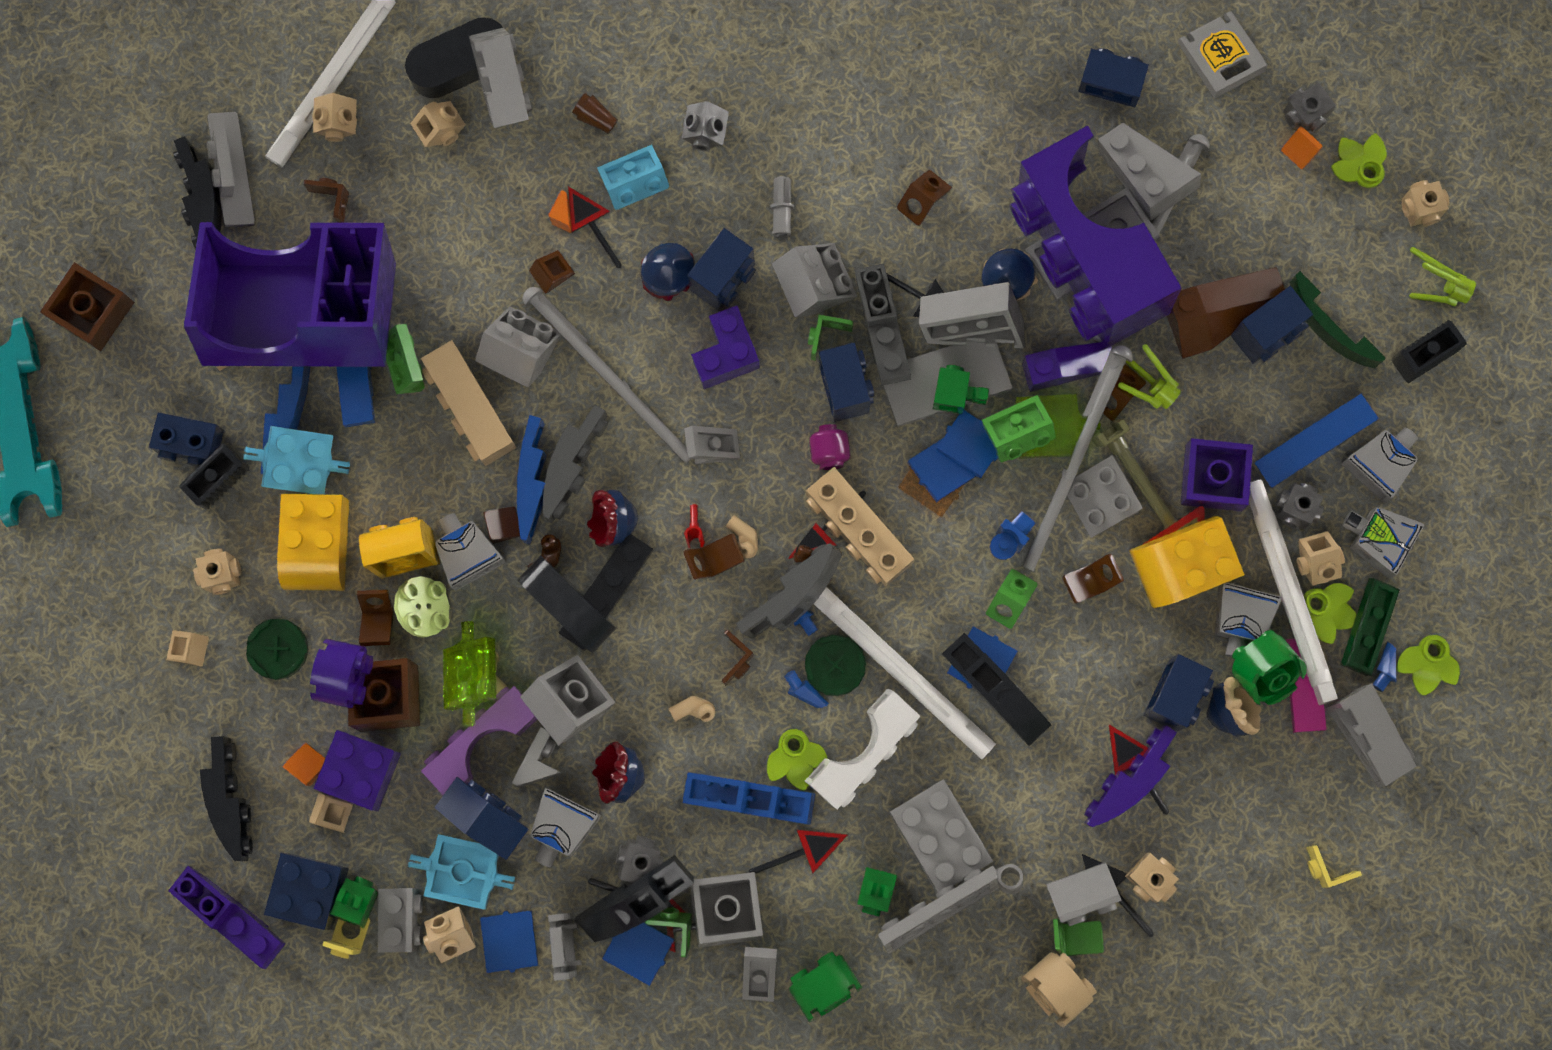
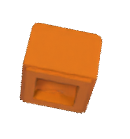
M1300 126L1282 147L1281 151L1300 169H1304L1317 156L1323 146L1305 128Z
M562 190L549 213V218L552 225L572 233L569 199L567 193Z
M305 743L282 767L306 786H311L319 776L325 757Z

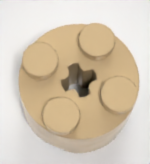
M1050 952L1022 976L1021 980L1022 982L1030 983L1026 989L1048 1016L1054 1012L1059 1017L1056 1023L1061 1027H1065L1093 1002L1092 996L1097 992L1086 978L1081 980L1073 971L1076 966L1065 953L1059 956L1057 953Z

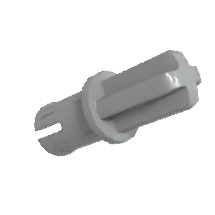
M784 176L774 179L773 204L770 205V209L773 211L772 235L775 237L791 236V211L794 210V205L791 204V179Z

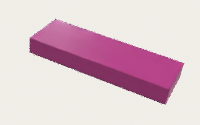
M1286 639V642L1301 658L1295 639ZM1306 673L1304 679L1299 677L1295 682L1298 688L1290 695L1293 733L1327 730L1324 704H1318Z

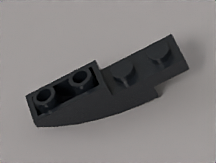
M184 136L174 140L177 151L173 152L178 167L180 169L184 168L187 176L183 179V183L189 195L182 198L185 208L181 212L187 226L192 225L195 235L191 236V240L196 250L200 222H212L220 232L222 211L218 187H213L212 169L214 168L207 159L198 161L193 145Z
M965 633L942 653L944 658L1028 746L1033 744L1052 726L1010 678Z
M211 737L212 768L200 769L204 803L216 835L234 861H248V854L253 852L252 837L247 835V823L251 822L252 812L250 804H246V799L233 798V793H236L238 790L237 776L232 774V762L236 761L237 755L236 746L234 743H231V738Z
M674 855L630 886L624 883L576 916L575 921L594 942L609 939L644 923L668 908L670 899L694 884V877Z

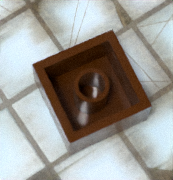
M74 262L40 313L101 352L135 302L122 291Z
M408 658L373 661L370 674L365 675L363 686L366 687V694L362 705L355 704L352 708H348V726L359 732L420 726L418 665Z

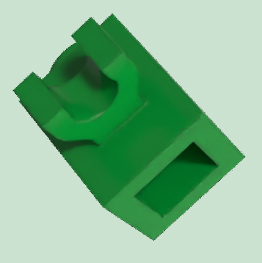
M946 365V368L940 367L932 409L963 414L965 401L986 405L989 388L968 386L970 372L964 371V368L961 366Z
M866 867L857 901L858 905L863 906V913L880 917L881 911L888 912L897 875Z
M356 876L354 881L345 878L330 914L335 918L365 928L378 896V892L372 888L374 883Z

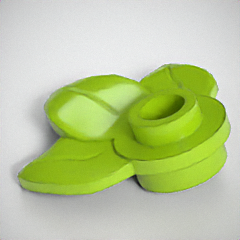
M1374 133L1362 145L1354 140L1345 137L1341 138L1338 145L1340 161L1331 166L1333 173L1344 182H1357L1365 188L1378 186L1385 176L1382 163L1387 157V150L1382 139ZM1364 170H1371L1374 174V177H1366L1364 175Z
M1333 583L1324 590L1314 588L1304 593L1303 596L1320 641L1333 644L1336 638V629L1345 630L1353 628L1357 615L1351 606L1347 604L1354 593L1351 587L1342 583ZM1312 599H1318L1321 602L1319 610L1312 608Z
M1439 635L1426 636L1419 642L1418 646L1406 648L1397 661V672L1412 674L1414 686L1422 696L1434 691L1441 680L1445 683L1456 685L1460 676L1459 664L1450 655L1448 642ZM1430 645L1437 647L1438 654L1436 656L1429 654L1428 648Z
M798 729L787 730L779 738L778 749L773 751L768 757L767 775L770 781L779 780L786 775V778L794 787L804 791L809 786L805 780L813 772V768H817L827 758L826 752L819 744L809 742L804 732ZM790 739L798 741L799 748L796 751L789 749L788 742Z

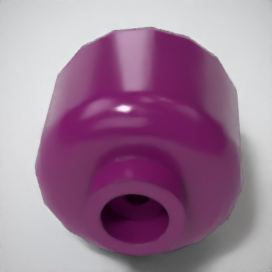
M837 425L819 426V431L810 436L811 460L815 465L820 466V470H831L833 467L841 469L844 467V463L850 459L849 436L845 431L837 429Z

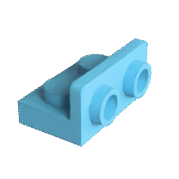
M652 145L597 167L615 210L669 188L663 166Z

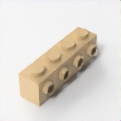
M453 340L421 358L425 365L422 369L424 377L429 385L433 383L437 385L440 393L436 394V397L444 410L450 408L455 418L451 422L460 436L466 434L470 441L466 448L475 462L480 459L487 466L517 448Z
M835 467L806 490V496L809 498L805 501L806 504L816 515L821 512L828 520L825 524L826 527L836 538L841 535L848 543L845 547L846 550L856 561L860 558L869 567L865 570L866 573L876 584L882 582L886 587L914 563L912 555Z

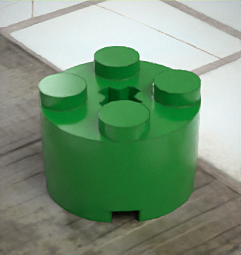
M1273 630L1265 631L1259 638L1247 646L1242 645L1238 647L1232 654L1234 659L1232 674L1234 678L1238 680L1254 702L1259 705L1260 702L1273 705L1289 697L1298 688L1295 682L1299 677L1304 679L1307 672L1305 662L1286 640Z
M832 951L817 961L818 967L808 973L806 969H803L790 978L793 985L788 990L809 1023L815 1020L812 1014L819 1012L821 1017L850 999L851 989L855 988L859 992L863 988L843 955L836 956Z

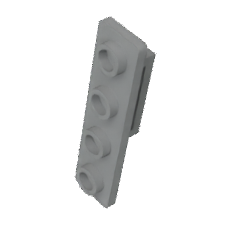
M236 112L209 113L207 121L211 141H207L209 159H214L215 169H212L213 187H218L224 226H252L255 220L238 114Z

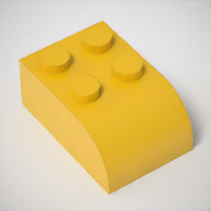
M281 494L277 571L279 583L283 590L345 591L349 500L343 495Z
M1212 516L1129 550L1153 608L1179 602L1245 575L1224 521L1219 516Z
M410 517L400 520L399 525L391 527L378 525L371 527L368 533L360 534L359 548L363 566L383 579L440 564L433 530L422 519L418 520L417 517Z

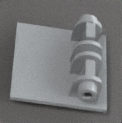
M1114 455L1076 476L1067 494L1090 538L1122 520L1138 514L1143 509Z

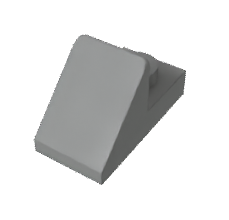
M704 426L684 428L687 456L690 459H695L696 465L740 459L737 429Z
M540 727L512 784L523 787L562 774L541 763L543 757L547 759L550 757L556 745V742L552 740L553 738L546 729Z
M745 947L742 1000L774 1002L777 949Z

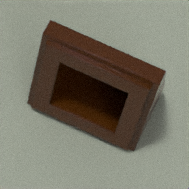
M559 250L535 260L529 270L545 294L575 274Z
M515 506L483 512L490 541L493 544L520 537L518 515Z

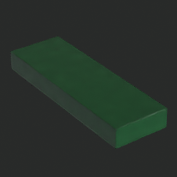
M1375 578L1368 579L1340 665L1365 676H1372L1400 589Z

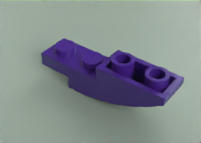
M1167 725L1162 726L1160 730L1155 728L1146 741L1149 748L1143 756L1138 754L1131 763L1129 770L1132 771V774L1128 776L1122 771H1118L1116 775L1109 774L1101 786V789L1105 791L1099 801L1093 799L1084 812V815L1088 817L1085 824L1095 827L1108 822L1137 804L1154 788L1170 768V765L1160 758L1177 734L1176 731Z
M191 866L185 868L168 890L211 929L220 932L262 969H267L286 944L268 929L269 926Z

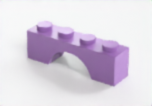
M513 686L511 689L505 687L494 697L496 703L488 710L485 708L479 710L470 720L473 723L464 732L462 729L455 732L447 740L450 744L441 753L438 750L435 751L424 761L426 767L421 772L442 795L445 794L456 777L466 783L473 779L470 769V756L474 746L482 737L496 731H507L520 736L538 720L520 698L523 693L517 687Z

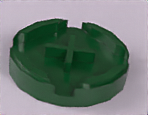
M265 620L257 625L248 636L247 661L252 669L262 677L274 680L289 678L299 672L306 662L309 651L307 638L301 628L289 620Z
M832 634L822 637L811 646L806 654L805 672L807 679L817 691L825 695L842 696L848 694L860 685L865 675L866 660L863 651L858 644L846 636Z

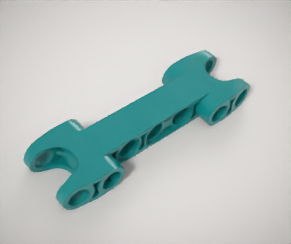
M25 317L14 318L10 339L0 346V448L4 470L0 471V518L6 527L18 525L20 503L25 497L36 494L39 497L49 518L61 516L62 487L58 466L54 460L42 462L41 454L36 449V447H39L36 425L35 423L32 424L31 419L34 418L31 395H27V390L29 389L27 373L39 371L41 365L37 343L32 328Z

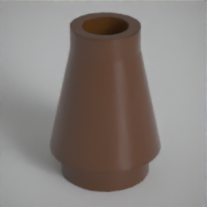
M586 93L579 99L572 111L577 116V120L598 128L607 134L611 132L618 121L594 95L589 96Z

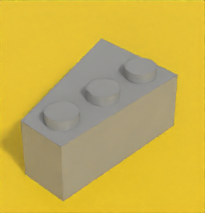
M504 28L469 36L492 126L497 128L529 120L527 111L532 110L528 93H523L520 82L524 81V76L520 63L516 64L514 52H517L513 34H509Z
M1121 123L1098 139L1099 153L1124 187L1129 188L1150 221L1201 187V173L1125 123Z
M1009 282L920 298L919 326L927 344L966 346V341L985 342V347H995V343H1014V348L1024 349V318Z
M1372 683L1355 689L1326 707L1378 788L1387 786L1417 767L1413 760L1415 759L1414 753L1403 742Z

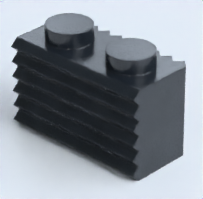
M1447 320L1398 352L1392 358V363L1403 379L1409 384L1460 351L1467 345V342L1454 323Z
M223 443L179 485V488L197 506L210 509V505H214V501H219V496H223V492H227V488H232V484H236V479H241V475H245V471H249L250 467L233 449Z

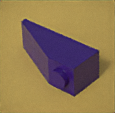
M1102 342L1053 348L1025 355L1022 366L1029 391L1033 392L1101 375L1112 347L1110 346L1105 349Z

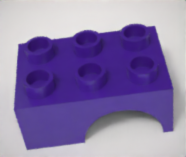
M1087 125L1021 161L1019 184L1011 188L1015 202L1009 206L1016 223L1026 237L1039 231L1044 241L1041 244L1045 254L1039 256V260L1052 285L1056 289L1066 283L1070 285L1074 293L1072 299L1075 306L1069 309V313L1083 339L1088 341L1098 335L1105 349L1169 315L1182 287L1144 222L1130 228H1108L1092 222L1075 206L1068 187L1076 177L1087 170L1084 161L1088 141L1094 138Z
M200 222L184 329L201 365L385 367L396 262L384 223H310L311 233L300 245L284 250H259L229 240L215 228L212 222Z

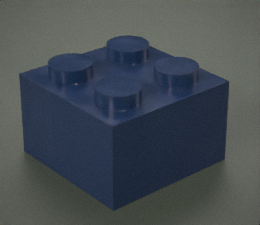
M723 228L687 275L690 291L718 311L724 305L729 307L738 295V292L735 290L742 282L747 284L756 271L753 268L755 266L754 249Z
M1289 286L1241 321L1231 334V337L1252 364L1259 359L1266 362L1279 352L1278 350L1285 345L1284 341L1289 345L1302 335V332L1309 327L1306 322L1313 316V313L1294 289Z
M855 342L819 351V368L834 422L869 414L870 404H874L873 397L875 395L871 380H865L864 378L867 366L863 351H857Z
M1177 654L1168 661L1143 716L1164 726L1167 725L1177 732L1188 728L1190 725L1193 726L1201 711V708L1197 707L1199 700L1203 696L1207 697L1214 683V680L1210 679L1213 670Z
M456 777L434 808L464 834L507 860L529 830L519 821L522 815L508 805L504 809L505 801L492 792L485 793L486 789L471 779L466 783Z
M280 853L264 915L322 930L333 929L335 917L330 913L340 888L347 877L349 868L290 853Z

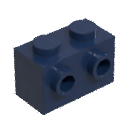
M1091 48L1078 92L1135 108L1140 98L1149 64L1143 63L1137 57L1128 56L1124 58L1114 55L1108 49L1099 48L1095 50Z
M158 412L149 448L157 452V457L160 459L175 462L176 457L187 459V464L199 467L220 447L224 430L217 424Z

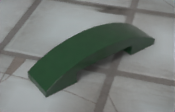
M1301 271L1290 281V286L1313 313V316L1307 323L1322 341L1345 358L1366 367L1375 369L1386 359L1365 336L1355 344L1314 302L1321 294L1315 285Z

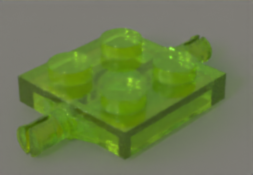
M1077 394L1039 396L1053 421L1056 438L1043 447H1036L1023 453L1019 459L1072 456L1087 418H1082L1078 410ZM1034 396L1016 397L1015 405ZM1099 421V423H1098V425H1097L1096 430H1100V429H1101V423H1100V421Z
M464 621L461 622L462 640L452 647L443 649L444 709L451 711L462 709V726L471 727L476 725L475 708L483 702L496 699L495 638L485 636L474 639V622Z

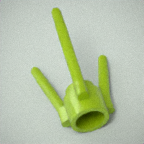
M1415 247L1410 248L1411 253L1425 261L1422 264L1424 269L1447 280L1444 292L1448 294V296L1411 293L1409 295L1411 299L1446 303L1454 307L1458 301L1464 304L1468 303L1476 287L1475 281L1455 272Z
M1144 344L1142 349L1165 380L1161 377L1157 380L1154 379L1132 360V362L1126 361V363L1152 385L1148 390L1152 395L1150 396L1122 382L1118 384V387L1150 403L1156 409L1160 406L1167 409L1181 393V390L1177 388L1179 383L1170 376L1148 345Z

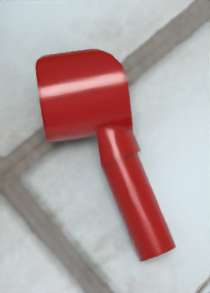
M696 504L690 505V527L684 532L688 548H691L690 542L695 538L699 539L701 548L705 544L702 529L698 523V505Z

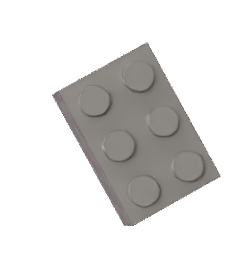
M944 779L889 812L936 893L950 885L954 886L964 880L963 878L972 871L982 869L993 862Z

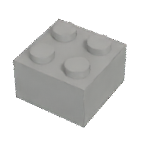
M578 655L538 677L520 696L558 746L596 723L616 703Z
M755 872L694 880V884L690 888L698 948L755 941L763 937Z

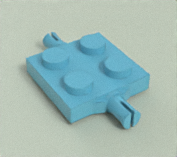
M270 426L269 438L264 450L245 447L244 452L256 455L244 454L243 457L244 460L262 462V487L309 494H325L326 481L330 472L348 474L349 469L338 468V466L350 467L349 461L332 460L333 435Z
M440 834L437 836L435 849L429 858L411 854L409 860L418 861L421 864L415 862L408 863L409 868L426 870L427 883L424 897L483 910L487 908L489 895L494 886L512 890L514 884L506 883L502 880L515 882V876L498 873L497 861L499 855L477 842Z

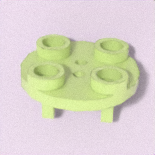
M419 576L408 579L399 586L395 595L394 610L397 620L404 630L413 636L425 638L436 635L448 627L450 622V605L446 594V587L442 582Z

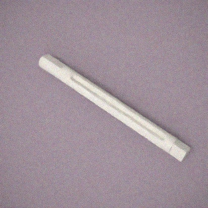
M395 0L371 1L265 155L268 160L281 168L284 167L313 124L314 98L336 91L395 5Z
M1256 480L1250 482L1249 504L1254 515L1253 519L1280 597H1282L1281 600L1301 658L1306 664L1309 682L1319 705L1333 702L1338 699L1332 683L1333 680L1275 512L1272 510L1263 481Z
M827 587L814 605L935 715L980 759H983L996 743L851 611Z

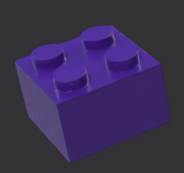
M1191 438L1185 445L1180 505L1243 511L1249 505L1253 444Z
M336 730L313 789L379 812L401 753Z

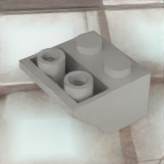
M835 243L797 246L772 263L794 317L814 315L857 297L853 282L846 271L841 254L837 250Z
M509 306L483 332L475 361L529 387L541 374L561 334L548 323L540 322L526 315L522 310Z
M1105 862L1046 884L1060 922L1067 921L1069 926L1087 920L1085 914L1097 910L1099 915L1113 911L1117 909L1115 903L1122 901Z

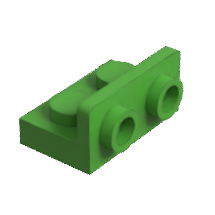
M407 324L395 325L389 330L386 361L396 395L421 392L425 386L422 378V368L417 361L414 351L413 338L409 334Z
M1038 395L982 419L983 427L994 445L997 457L1001 463L1007 460H1014L1036 447H1043L1056 438L1053 421Z

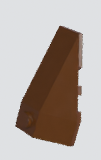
M1277 267L1181 290L1167 318L1182 359L1212 350L1228 338L1241 321L1284 291L1285 288Z

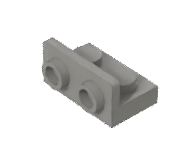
M418 888L378 889V953L417 952V946L422 945L423 930L422 926H417V914L423 911L422 894H418Z

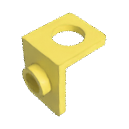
M1318 846L1306 847L1311 858L1308 861L1310 873L1314 879H1319L1322 888H1329L1362 876L1361 871H1352L1330 879Z
M369 918L365 928L360 927V933L354 939H348L343 935L342 927L346 921L338 919L332 940L324 941L322 946L330 948V954L348 959L349 955L360 954L370 924Z

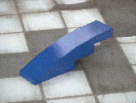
M293 366L291 384H279L277 414L265 413L263 450L268 442L270 426L297 430L308 391L311 366ZM261 462V474L263 475V467Z
M337 367L342 421L345 428L376 423L372 396H374L370 371L372 367Z
M1361 393L1256 461L1255 465L1270 487L1273 488L1377 421L1379 417Z
M529 415L521 445L517 475V513L520 539L528 545L531 544L543 507L545 482L539 481L547 457L543 450L537 449L545 424L541 418Z
M688 772L682 803L811 825L816 794Z

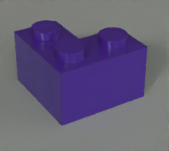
M736 305L710 315V325L718 344L691 354L703 389L760 368L758 356L738 306Z

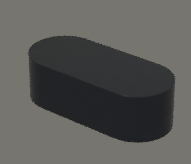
M477 18L415 46L409 52L405 62L406 73L414 89L424 97L439 98L480 80L469 36L503 28L502 25L491 18Z
M540 555L517 579L591 653H594L617 629L543 556Z

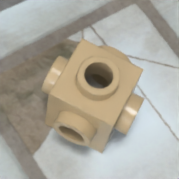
M336 93L314 98V111L312 114L313 133L323 135L325 140L331 142L343 141L344 137L355 135L357 99Z
M451 101L431 102L424 105L410 123L425 147L442 144L443 146L451 145L458 139V134L466 125Z
M1428 180L1416 182L1410 186V190L1402 198V210L1405 217H1408L1411 227L1419 224L1430 226L1438 223L1449 209V196L1447 191L1442 189L1440 181L1429 183Z
M1328 531L1299 539L1300 557L1296 559L1297 567L1302 576H1307L1312 586L1342 578L1341 564L1345 563L1344 554L1341 547L1337 545Z
M212 549L204 552V557L195 559L197 568L193 570L194 578L197 585L201 586L202 589L213 595H220L230 592L232 587L240 586L241 566L239 560L230 553L223 552V549ZM218 567L217 573L213 575L212 568Z
M1145 853L1125 876L1135 885L1132 889L1133 892L1146 903L1149 900L1158 903L1161 899L1166 902L1177 890L1174 884L1179 880L1173 874L1176 869L1163 857L1158 860L1151 853ZM1153 875L1157 877L1156 885H1153L1151 882Z
M459 906L424 922L427 935L423 936L424 944L430 954L435 952L441 963L476 948L471 926Z

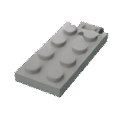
M1007 864L998 869L991 866L983 872L980 869H976L963 878L965 882L954 888L950 885L936 894L938 899L928 905L924 901L912 907L908 911L910 915L899 921L898 918L890 920L881 927L883 932L878 934L888 955L999 888L1006 894L1018 893L1023 887L1022 870L1014 864ZM1007 873L1017 874L1020 880L1014 886H1007L1002 882V878Z

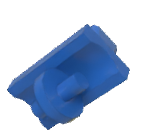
M1022 511L1012 522L1005 519L996 532L997 535L990 542L991 554L998 560H1008L1014 556L1015 552L1020 553L1030 540L1027 535L1036 523Z

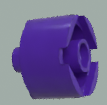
M325 639L323 643L327 647L325 650H318L312 668L310 684L316 685V693L310 692L311 699L346 708H352L355 704L362 705L366 694V687L363 686L365 675L370 674L372 670L373 656L367 655V649L364 646Z

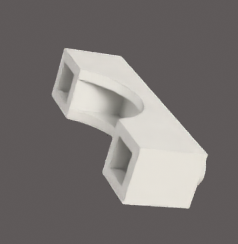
M886 689L867 711L871 721L872 734L864 752L852 760L843 762L825 758L805 780L811 788L837 810L840 806L846 807L856 795L855 789L861 783L866 784L870 781L877 771L875 767L882 759L884 761L889 759L897 749L895 744L903 736L908 737L918 726L916 721L920 715L890 689Z

